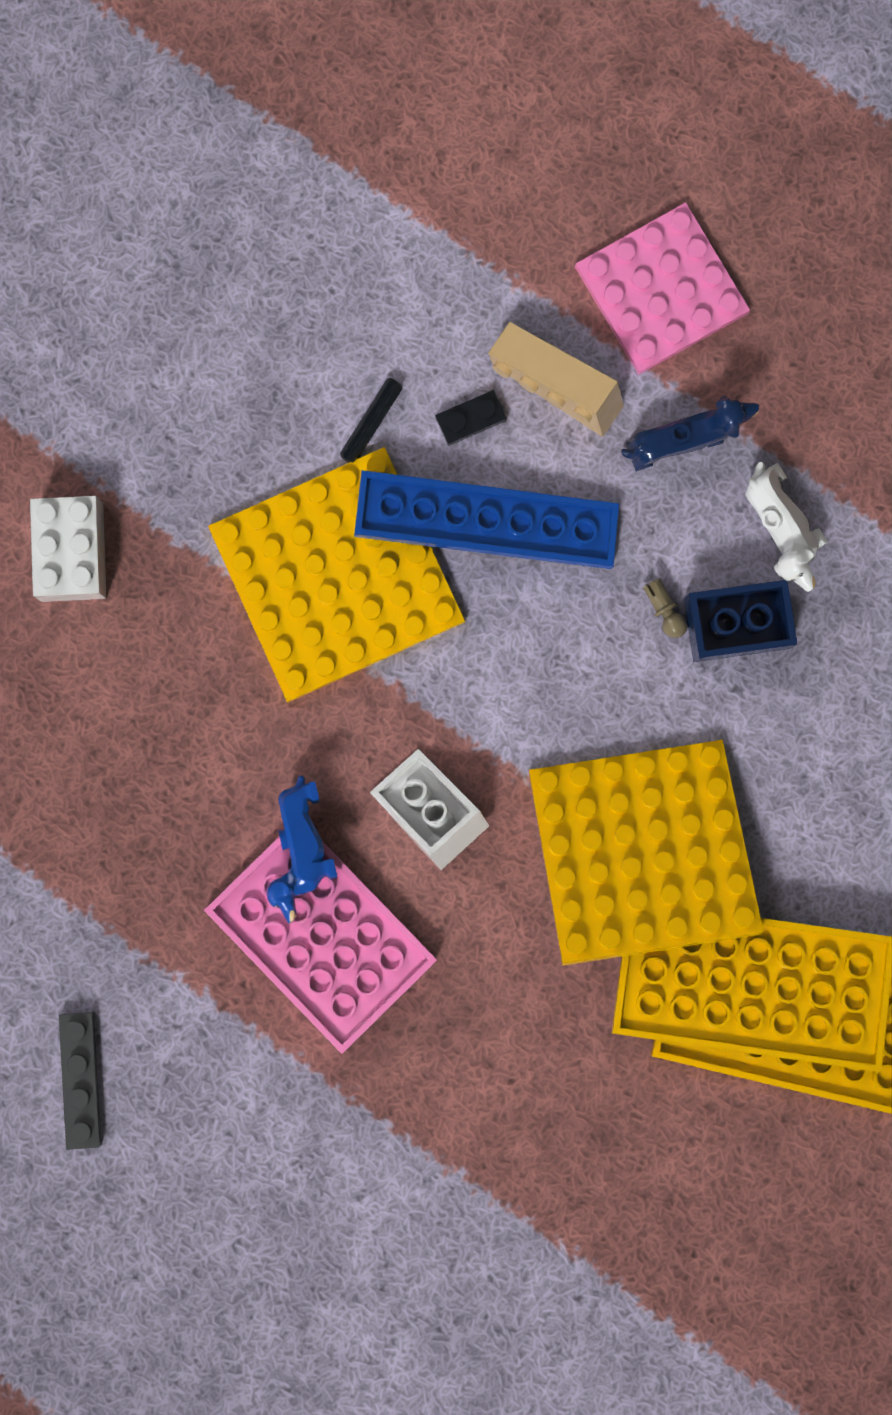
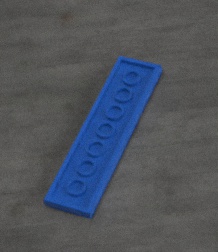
M362 470L354 537L612 569L614 567L619 503Z

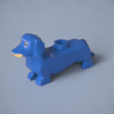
M299 776L295 786L283 790L279 794L278 801L284 829L279 830L278 833L282 850L289 849L292 866L287 874L273 880L266 889L270 905L281 909L288 923H292L297 916L296 896L314 891L324 877H328L331 880L337 878L334 860H323V842L308 814L309 806L307 802L311 801L312 804L319 803L316 783L314 781L305 784L304 776Z

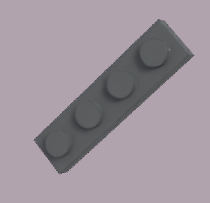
M94 1012L60 1014L59 1032L66 1150L99 1148L102 1144Z

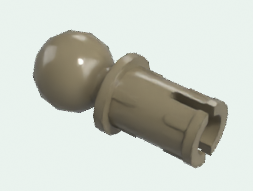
M656 579L649 583V585L644 586L642 589L646 592L657 612L654 614L655 617L662 615L664 618L662 624L663 632L671 638L682 637L687 631V619L683 615L675 613L674 608L678 606V603L672 601L662 579Z

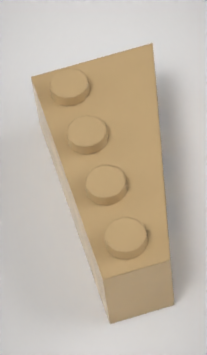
M511 322L508 323L488 352L493 364L492 368L504 378L512 377L525 390L541 396L602 437H604L624 407L618 381Z

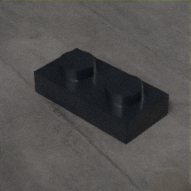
M494 390L435 415V419L448 446L507 421Z

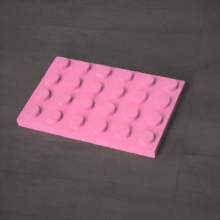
M278 837L204 911L334 1047L343 1054L437 961V958L324 842L323 860H334L337 878L331 880L328 877H324L314 891L296 896L297 916L292 923H288L281 909L272 907L266 895L269 883L287 874L292 866L289 849L282 850L280 837Z

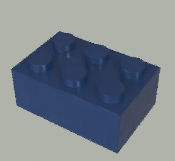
M786 580L693 592L684 598L693 663L788 650L798 645L789 586Z

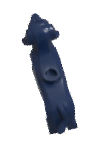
M722 396L715 403L717 408L715 410L695 414L661 427L637 433L631 441L626 443L628 449H622L621 453L625 458L633 459L632 463L637 472L652 467L654 462L665 457L686 454L705 447L709 448L723 444L724 439H727L728 436L733 438L739 436V425L756 416L759 412V405L757 403L739 402L738 400H731L726 396Z

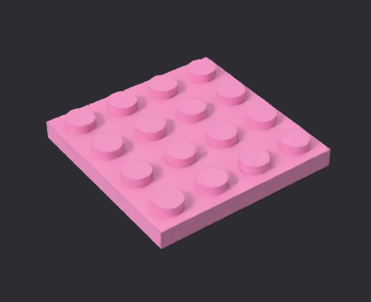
M686 203L575 264L577 272L638 375L750 312L749 307Z

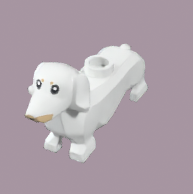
M759 462L756 465L753 476L748 480L749 484L745 495L783 554L779 558L778 563L774 565V569L786 581H794L807 592L812 591L816 582L808 563L815 559L817 549L827 544L828 540L819 528L810 531L808 520L803 512L782 491L780 482L787 479V476L780 465L776 463L765 470V464Z

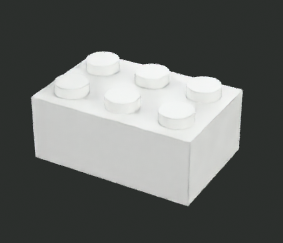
M97 496L30 499L33 597L41 602L106 599L103 503Z

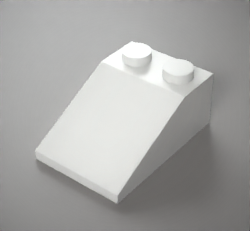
M419 749L370 792L440 870L489 827V824L475 805Z

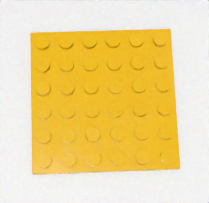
M385 447L358 458L353 463H347L208 526L288 703L465 623L430 546L354 537L361 471L397 475Z
M723 740L529 770L562 966L761 935L764 932Z

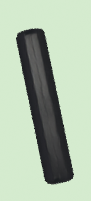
M386 379L340 452L341 458L347 463H353L361 456L402 391V385L395 379Z

